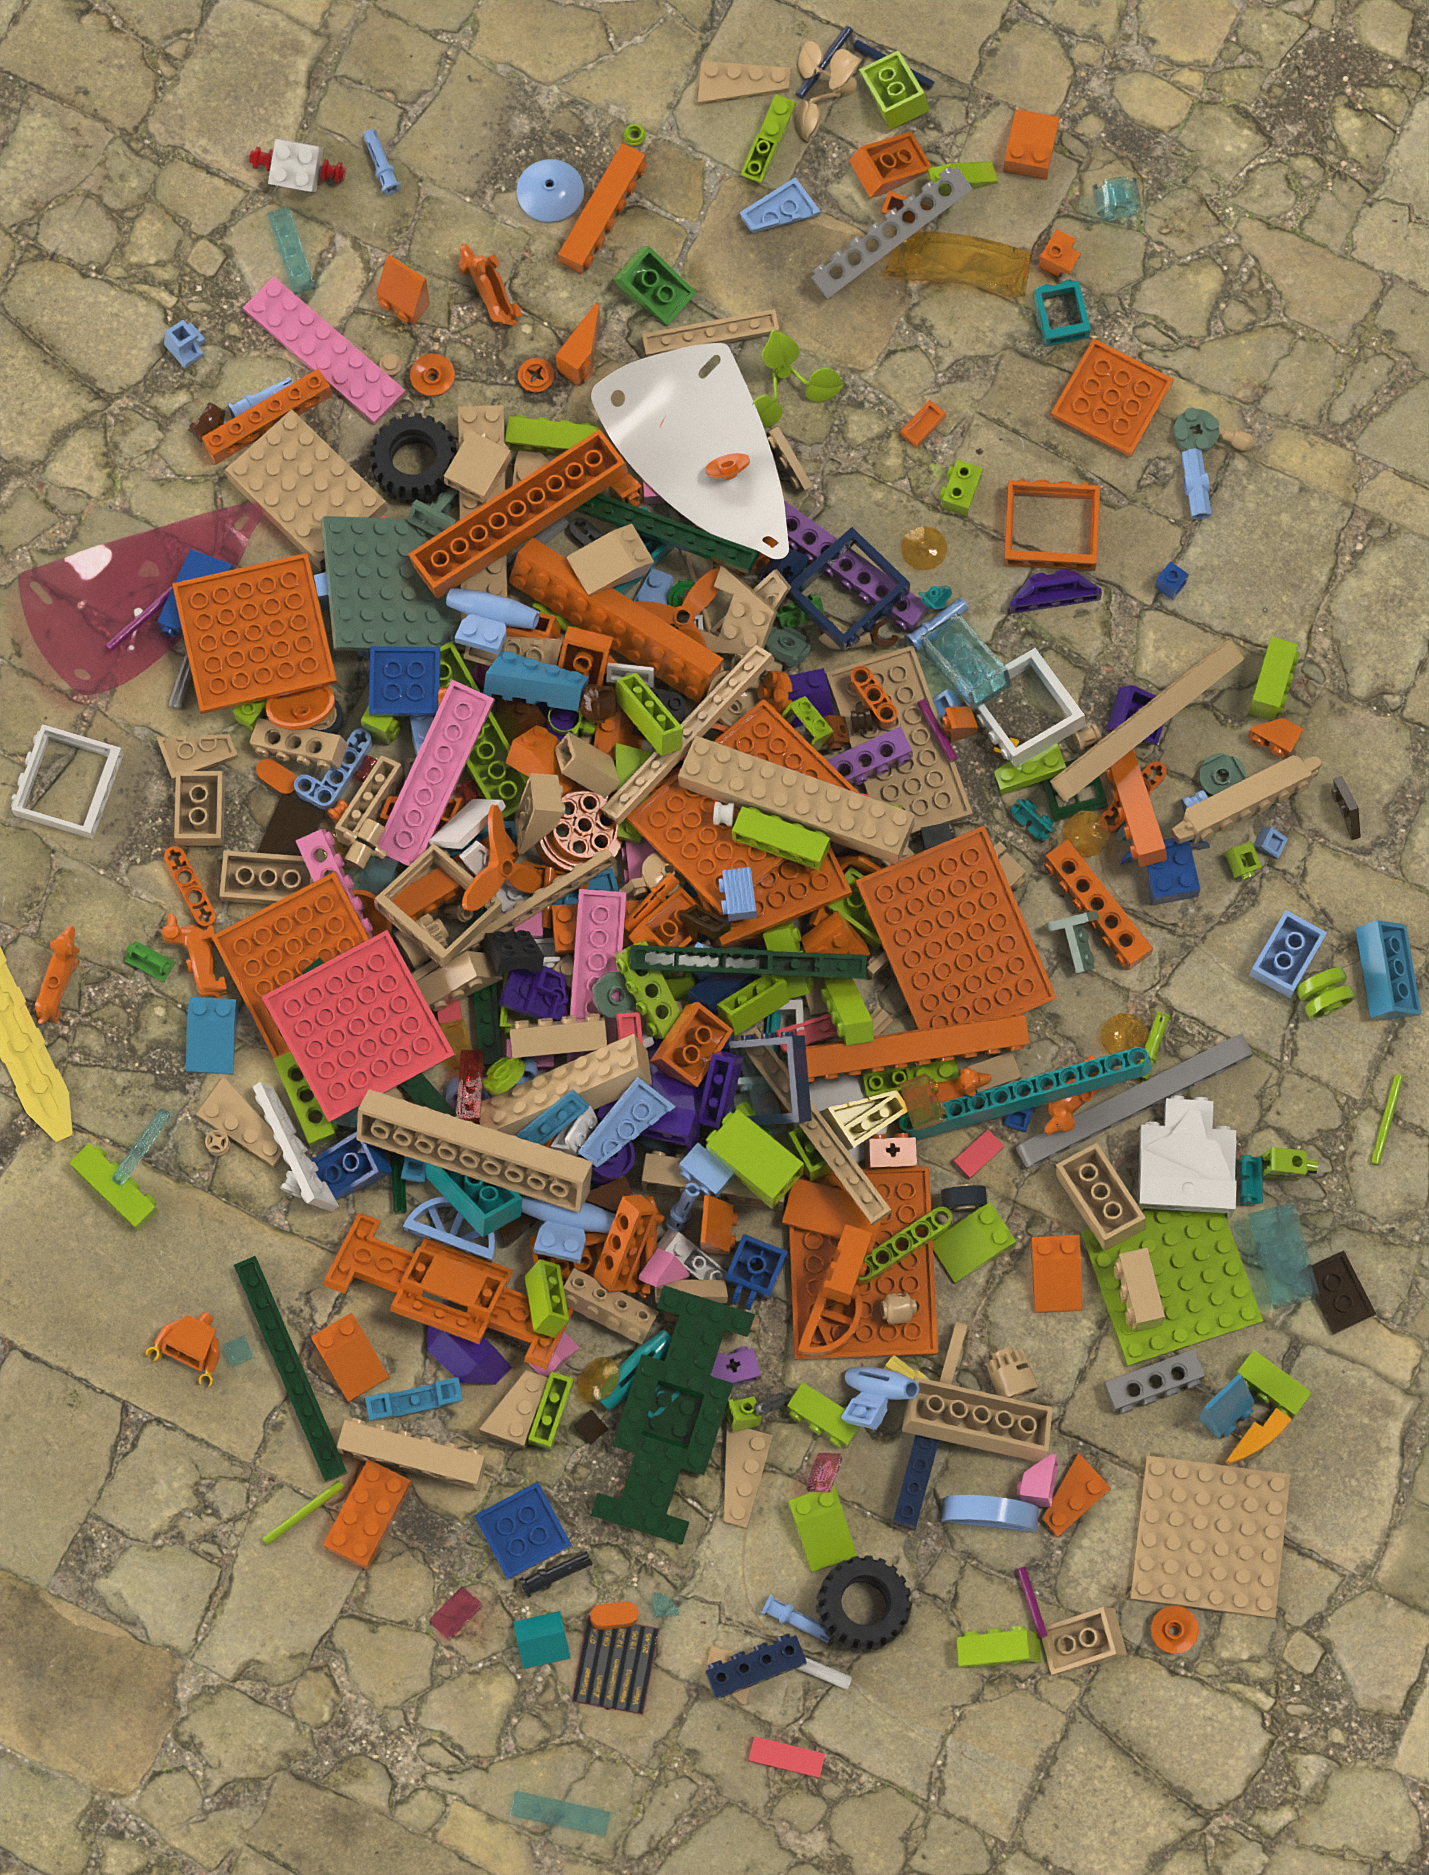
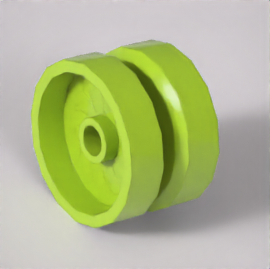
M1342 967L1323 971L1296 987L1295 990L1301 1001H1309L1304 1008L1309 1019L1313 1020L1327 1016L1344 1008L1356 999L1352 987L1343 985L1347 980V976Z

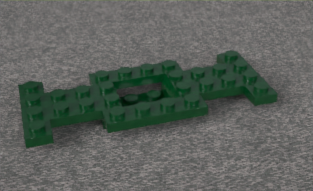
M663 1285L656 1308L679 1315L665 1361L641 1354L613 1442V1447L635 1453L621 1500L597 1493L590 1516L683 1545L689 1521L667 1515L681 1468L701 1475H705L733 1386L731 1382L711 1376L724 1332L726 1330L748 1338L755 1314ZM657 1385H660V1388L655 1392ZM659 1391H664V1393H661L657 1398V1393ZM676 1391L681 1392V1394L672 1402L671 1396ZM661 1406L667 1407L659 1416H654L652 1419L648 1416L649 1410L654 1414Z

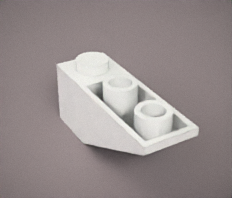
M668 1229L657 1244V1248L675 1255L694 1279L725 1280L727 1271L680 1232Z

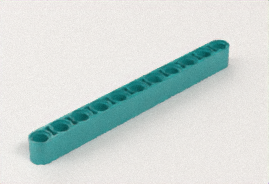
M1135 1047L980 1091L974 1097L966 1095L931 1105L932 1113L929 1114L926 1108H922L926 1110L924 1114H927L923 1118L916 1116L917 1113L924 1115L922 1112L910 1111L900 1117L899 1125L903 1133H908V1138L916 1137L917 1141L1145 1076L1151 1071L1152 1062L1144 1048ZM1144 1059L1141 1064H1135L1136 1061ZM1116 1066H1121L1119 1070H1112ZM1098 1072L1097 1076L1089 1077L1092 1073ZM1076 1079L1073 1083L1067 1084L1068 1080ZM1048 1085L1053 1086L1049 1090H1044V1088ZM1024 1092H1030L1025 1097L1021 1096ZM1007 1098L1005 1102L998 1103L1001 1099ZM984 1105L983 1108L976 1110L977 1106ZM962 1111L958 1116H953L955 1112ZM933 1118H939L936 1122H930ZM911 1124H916L914 1128L907 1129Z

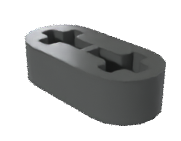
M578 517L570 523L571 536L583 547L592 542L590 538L595 541L604 536L585 518ZM584 525V531L587 535L582 531L576 532V526L581 527Z

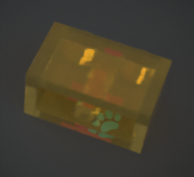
M923 1074L899 1083L913 1128L920 1131L945 1122L943 1114H946L943 1102L941 1100L938 1101L936 1092L939 1090L934 1078L931 1079L927 1074Z

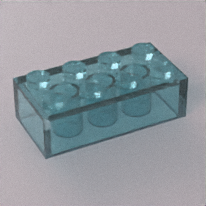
M959 613L920 636L926 656L973 710L1012 686L1008 669Z
M1295 1202L1249 1213L1248 1216L1273 1310L1320 1298Z

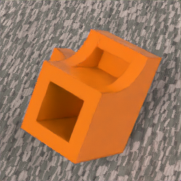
M1056 229L1040 256L1039 267L1058 277L1061 273L1070 275L1081 256L1080 252L1072 249L1076 238Z

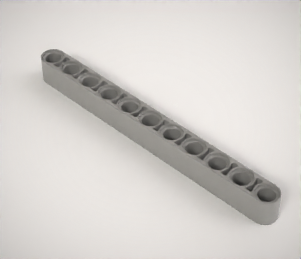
M1243 1034L1236 1035L1075 1116L1076 1127L1072 1131H1060L1051 1135L1043 1132L1021 1143L1016 1147V1150L1026 1169L1033 1168L1159 1105L1166 1098L1178 1095L1248 1060L1254 1054Z

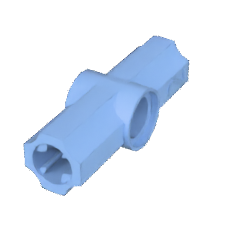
M1188 449L1182 452L1185 495L1189 499L1191 518L1203 520L1211 517L1208 495L1210 491L1208 474L1205 473L1202 451Z

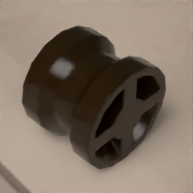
M869 708L864 709L863 712L851 711L854 734L862 730L867 732L873 731Z

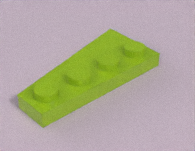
M615 743V768L620 781L615 793L653 754L652 752ZM651 792L638 804V806L641 803H643L648 797L651 796ZM625 818L621 824H618L616 838L637 844L640 843L642 835Z

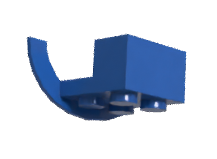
M1174 838L1164 839L1167 860L1147 865L1149 875L1148 888L1152 905L1198 897L1201 889L1191 847H1197L1199 850L1210 848V843L1201 840L1194 844L1192 840L1178 844ZM1130 850L1123 856L1120 865L1133 861Z

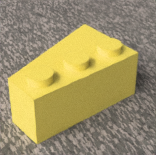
M895 1090L842 1105L828 1107L820 1111V1113L845 1148L850 1150L909 1111V1108L898 1091Z

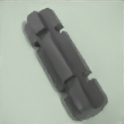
M787 1391L781 1392L776 1396H771L762 1402L756 1403L754 1407L757 1410L756 1413L758 1415L767 1414L770 1411L787 1405L791 1400L790 1393Z

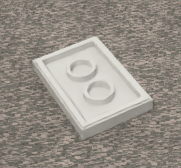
M472 799L428 840L430 845L434 843L439 848L463 849L488 825V814L491 805L499 806L501 812L505 809L506 806L503 800Z

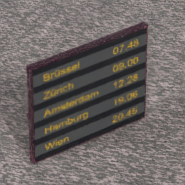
M588 1615L571 1702L602 1707L606 1710L613 1709L643 1715L659 1628L634 1624L631 1627L599 1630L593 1627L590 1622V1615Z

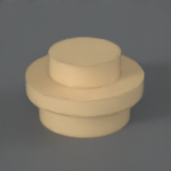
M387 354L381 358L379 367L387 375L395 376L402 369V361L395 354Z

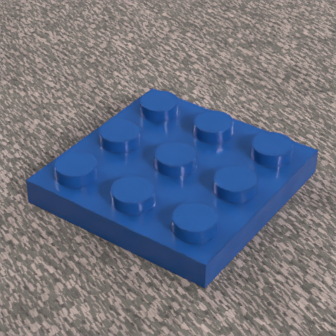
M370 646L369 716H435L439 709L440 647Z
M539 1482L474 1515L507 1580L572 1546Z

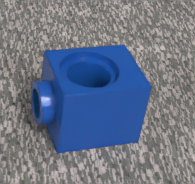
M1170 561L1157 577L1155 588L1171 600H1174L1187 584L1189 574Z

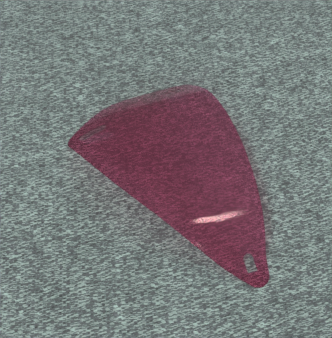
M247 503L217 509L114 540L22 572L18 580L21 604L29 630L41 653L60 677L73 690L83 695H92L110 690L142 673L182 638L177 635L170 637L161 632L162 630L157 621L165 604L136 630L134 636L132 633L111 653L107 651L105 645L135 619L134 610L136 608H141L144 611L168 588L173 587L172 583H175L190 549L228 562L236 569L245 552L251 534L262 518L263 511L261 506L257 503ZM245 513L250 519L241 530H236L235 522ZM32 581L37 582L53 600L52 604H46L30 587ZM130 645L134 646L133 650L129 649ZM76 669H84L90 674V679H80L75 675L74 671Z

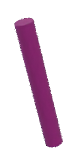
M925 699L920 700L917 704L949 762L956 761L958 757Z
M1026 1567L1018 1568L1017 1573L1038 1638H1045L1048 1634Z

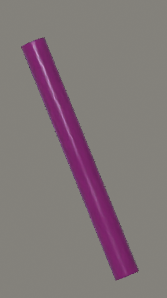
M173 587L168 588L105 645L107 651L111 653L166 604Z

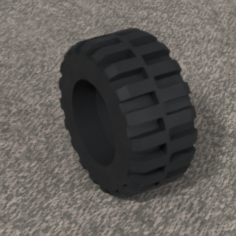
M408 413L401 414V419L397 420L396 417H393L389 420L390 425L383 424L379 428L380 434H375L372 440L370 462L375 481L378 482L379 488L383 492L387 491L388 497L393 500L399 497L400 503L407 504L408 500L414 502L416 499L419 501L426 499L428 503L433 501V496L437 495L439 497L444 492L445 487L450 488V486L445 484L444 474L457 454L456 444L453 441V435L450 430H446L445 425L441 421L435 423L434 417L427 415L426 418H423L422 413H415L411 417L408 416ZM421 443L427 445L435 452L436 459L433 465L425 472L411 475L405 474L394 467L393 457L395 453L407 444Z
M865 1555L864 1558L859 1556L851 1557L850 1560H844L833 1568L822 1582L816 1598L818 1599L816 1612L820 1615L819 1623L826 1628L825 1634L829 1638L833 1637L836 1639V1644L840 1647L842 1645L848 1646V1650L854 1652L857 1649L862 1652H870L872 1649L879 1650L886 1644H890L908 1622L910 1617L909 1611L912 1607V1602L909 1601L911 1596L910 1588H906V1579L903 1575L899 1576L896 1573L898 1569L894 1565L889 1567L885 1564L886 1560L882 1558L874 1560L873 1556ZM856 1582L873 1585L881 1592L885 1599V1614L879 1622L873 1625L857 1624L843 1610L841 1602L843 1593L846 1588Z

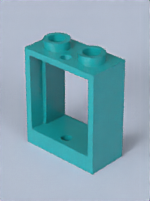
M1065 280L1053 286L1044 284L1034 290L1033 298L1045 347L1090 339L1091 328L1079 280ZM1074 293L1081 323L1050 329L1043 299Z

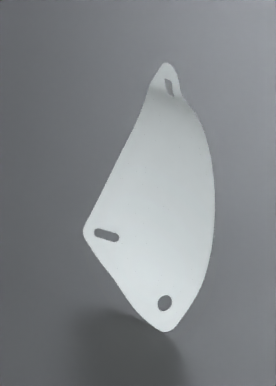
M708 343L693 345L649 356L617 369L593 387L591 400L609 437L631 467L666 502L710 534L752 548L773 559H781L787 556L789 545L785 505L775 461L755 404L752 405L753 399L731 350L726 344ZM714 355H719L721 358L720 363L707 377L701 379L698 375L699 370ZM615 390H621L625 395L624 404L620 407H615L611 403V395ZM734 453H742L749 456L750 464L748 467L739 472L733 479L714 478L708 476L705 472L706 466L721 456ZM770 536L779 544L771 548L762 539Z

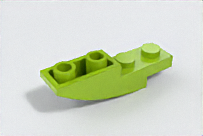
M775 94L759 134L757 133L740 174L741 176L762 184L789 127V121L797 104L795 101Z
M956 1058L949 1061H937L911 1067L908 1065V1067L891 1068L863 1074L867 1098L895 1090L902 1095L906 1089L959 1078Z

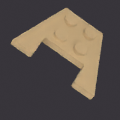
M721 565L714 587L734 596L719 637L699 629L707 648L712 652L748 654L755 645L764 649L777 611L727 566Z

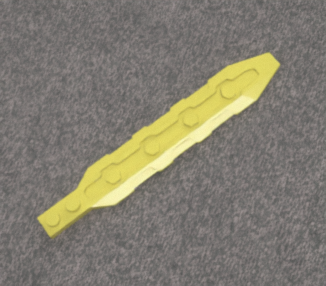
M0 947V1058L8 1068L16 1085L15 1090L26 1113L58 1143L73 1136L69 1091L59 1070L55 1068L45 1047L46 1042L39 1028H36L25 1005L26 1000L8 969L7 960Z

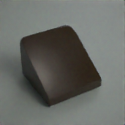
M592 1409L574 1425V1428L590 1445L608 1430V1427Z

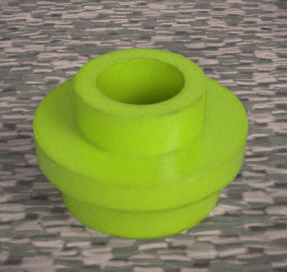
M631 124L624 130V140L631 146H639L646 139L645 129L638 124ZM632 134H638L639 137H638V138H632L631 135H632Z

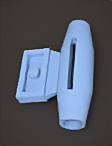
M451 588L447 595V606L468 615L465 619H462L455 635V643L499 654L507 636L506 627L535 629L539 621V611L506 597L480 590Z
M523 1195L521 1212L545 1222L539 1228L534 1253L576 1263L581 1262L586 1244L584 1231L609 1233L616 1215L586 1202L580 1213L526 1195Z
M874 1366L851 1367L845 1374V1381L849 1386L861 1393L851 1399L841 1419L848 1424L876 1430L882 1423L883 1417L888 1410V1400L914 1399L919 1393V1385L915 1380L897 1371Z

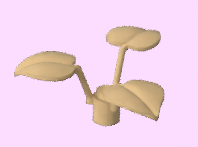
M806 41L801 50L798 61L799 72L804 78H812L816 71L831 77L829 87L834 92L811 98L809 102L802 100L798 105L795 113V126L801 138L806 142H809L820 121V109L815 102L831 97H840V93L853 94L856 89V80L851 76L862 61L848 50L839 49L831 59L830 69L832 73L819 68L823 61V52L821 47L814 41Z

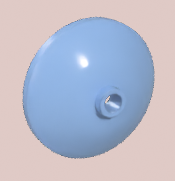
M555 159L541 160L530 165L522 173L517 184V199L520 207L529 217L542 223H558L570 218L577 212L584 197V185L579 173L568 163ZM547 183L554 184L552 187L546 186Z

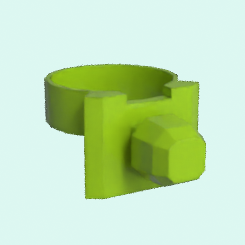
M551 707L549 710L548 723L554 732L561 735H566L570 732L577 737L579 731H583L582 734L594 735L597 724H590L588 720H583L584 716L580 710L576 711L579 717L578 724L567 731L559 730L551 724L549 717L555 707Z

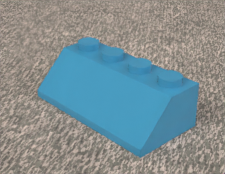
M1376 920L1356 927V940L1359 946L1360 964L1363 970L1364 987L1367 993L1370 1017L1388 1020L1422 1015L1406 924Z

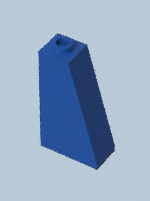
M190 549L175 583L234 570V567L228 562ZM172 588L157 623L162 630L161 632L165 635L183 637L174 590Z

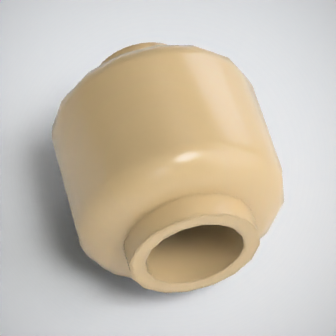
M906 1292L889 1293L880 1302L882 1318L892 1325L908 1323L912 1320L913 1314L917 1313L915 1299H911L910 1295Z

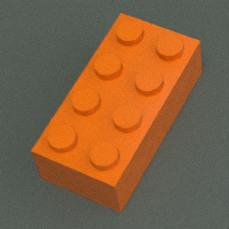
M368 1459L323 1543L324 1548L368 1570L413 1485L411 1480Z

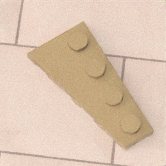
M702 61L698 106L706 105L707 102L713 101L719 103L725 102L726 99H745L752 95L765 96L789 92L791 68Z
M727 1423L724 1523L747 1529L773 1435L752 1429L732 1432L729 1423Z

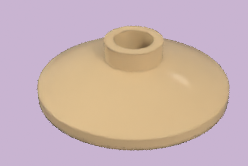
M656 852L648 856L643 863V880L649 889L653 886L656 887L668 875L665 871L666 869L680 882L666 896L669 897L680 887L683 888L686 880L670 863Z

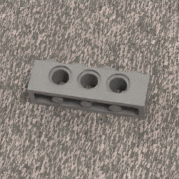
M1195 1349L1107 1381L1103 1387L1113 1412L1120 1411L1121 1414L1134 1410V1405L1143 1403V1406L1156 1402V1397L1164 1394L1165 1397L1173 1396L1179 1393L1178 1389L1187 1386L1188 1389L1201 1385L1200 1381L1204 1379L1205 1374ZM1180 1370L1184 1378L1182 1380L1173 1379L1171 1371ZM1151 1378L1159 1379L1161 1387L1158 1389L1152 1388L1149 1385V1380ZM1134 1386L1139 1390V1395L1131 1397L1127 1394L1126 1389Z

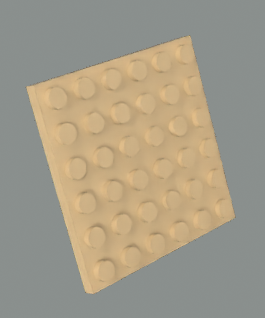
M1147 1455L1130 1600L1275 1619L1291 1474Z

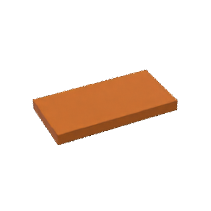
M799 1178L791 1188L782 1224L836 1239L841 1238L846 1224L873 1233L872 1241L876 1242L881 1220L872 1226L847 1191Z

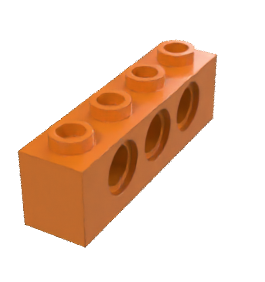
M641 1194L622 1197L593 1277L609 1292L628 1290L657 1213V1209Z

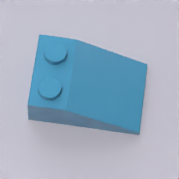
M189 997L186 1072L233 1075L239 1011L236 999Z
M1238 1374L1204 1407L1198 1418L1218 1439L1223 1434L1228 1437L1237 1428L1234 1424L1240 1418L1244 1421L1253 1412L1251 1407L1255 1402L1243 1377Z

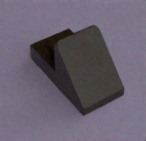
M697 904L680 913V918L695 944L697 942L703 943L710 938L716 940L731 931V922Z

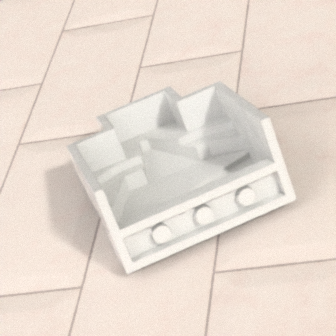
M1170 1096V1098H1166L1164 1103L1163 1126H1160L1158 1122H1146L1145 1125H1141L1137 1180V1205L1141 1211L1145 1208L1226 1213V1218H1232L1236 1209V1130H1231V1127L1217 1126L1216 1129H1213L1214 1101H1208L1206 1097H1194V1100H1187L1183 1096Z

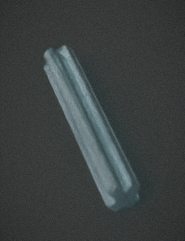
M163 1108L158 1111L114 1173L112 1178L114 1183L120 1186L125 1183L170 1119V1112Z

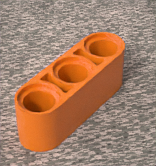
M855 667L851 672L852 689L865 708L870 709L872 718L880 728H892L897 720L896 707L867 667ZM859 675H863L867 678V680L863 683L857 682L855 678ZM870 694H877L880 699L871 701L868 699V696ZM884 712H888L893 717L889 720H885L881 718L880 715Z

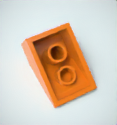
M1016 109L1007 145L1003 172L1047 180L1060 117Z
M912 131L861 146L849 160L870 198L886 194L889 190L892 191L928 173V169L932 168Z
M388 255L376 292L378 304L386 311L391 310L395 312L401 321L405 323L410 322L415 325L430 305L426 278Z
M596 303L556 354L557 372L577 386H580L583 381L587 382L593 374L592 369L600 328L599 305Z
M536 725L512 741L506 764L528 777L531 773L558 775L559 785L563 787L562 797L581 785L561 773L555 752V747L560 741L555 735L548 732L546 728Z
M680 887L639 923L628 938L634 944L646 941L648 946L687 947L693 939L683 924L680 913L695 904H699Z
M704 1195L701 1251L705 1254L730 1256V1250H735L736 1236L731 1235L732 1226H737L738 1212H733L732 1204L710 1195Z
M1080 1236L1032 1237L1030 1248L1035 1313L1082 1311Z
M353 1313L348 1314L311 1336L314 1345L348 1403L390 1378Z

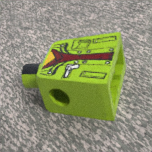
M1271 1147L1260 1155V1157H1263V1180L1298 1181L1306 1173L1316 1174L1318 1171V1161L1307 1159V1152L1303 1150Z

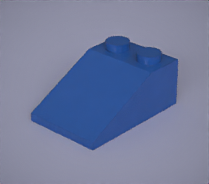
M357 1131L311 1159L319 1169L315 1172L321 1182L325 1181L336 1201L376 1183L393 1172L383 1149L358 1141Z

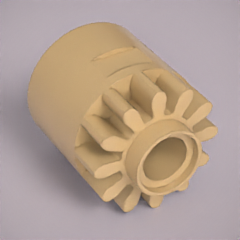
M428 913L414 921L445 949L448 948L449 945L445 940L449 937V934L439 918L434 921ZM400 930L393 934L398 946L413 968L431 959L430 956Z
M1012 1347L999 1350L992 1354L993 1359L986 1363L990 1378L999 1396L1020 1399L1039 1389L1023 1349L1013 1351Z

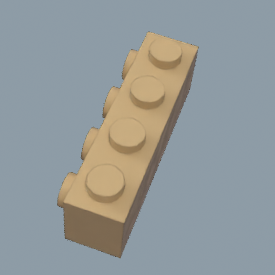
M575 1268L564 1285L567 1308H571L641 1345L659 1312L620 1291L609 1292L595 1278Z

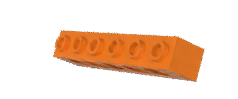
M318 368L201 437L203 445L217 465L256 442L291 409L300 416L332 397L331 387Z
M1068 839L1045 855L1044 867L1051 876H1056L1060 881L1058 882L1059 887L1065 894L1069 893L1074 899L1072 903L1079 912L1094 911L1090 906L1093 902H1099L1103 908L1097 910L1099 919L1090 921L1088 924L1093 930L1097 929L1102 935V942L1107 948L1111 947L1116 953L1115 958L1122 967L1126 966L1130 970L1152 954L1153 947ZM1064 866H1071L1074 872L1066 874L1062 868ZM1078 884H1085L1089 890L1080 892L1076 886ZM1113 920L1117 927L1110 929L1106 927L1104 922ZM1127 938L1130 940L1131 945L1124 947L1120 945L1119 940Z

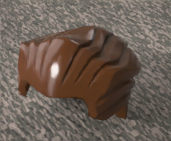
M209 402L201 417L195 423H191L188 430L200 442H203L201 437L224 424L225 410Z
M588 684L583 691L579 710L590 724L605 723L606 718L615 715L617 701L613 687Z

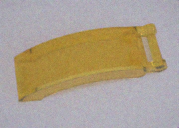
M896 230L893 231L892 238L896 235ZM915 232L903 241L907 242L903 267H898L902 243L892 250L889 265L886 266L885 273L892 277H905L910 281H941L965 284L987 289L1005 297H1025L1032 255L1007 244L974 236L944 232Z

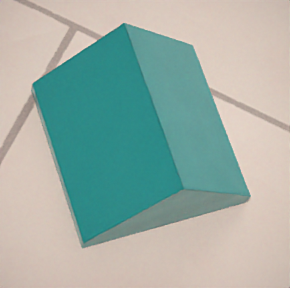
M560 1611L513 1622L523 1669L571 1659Z

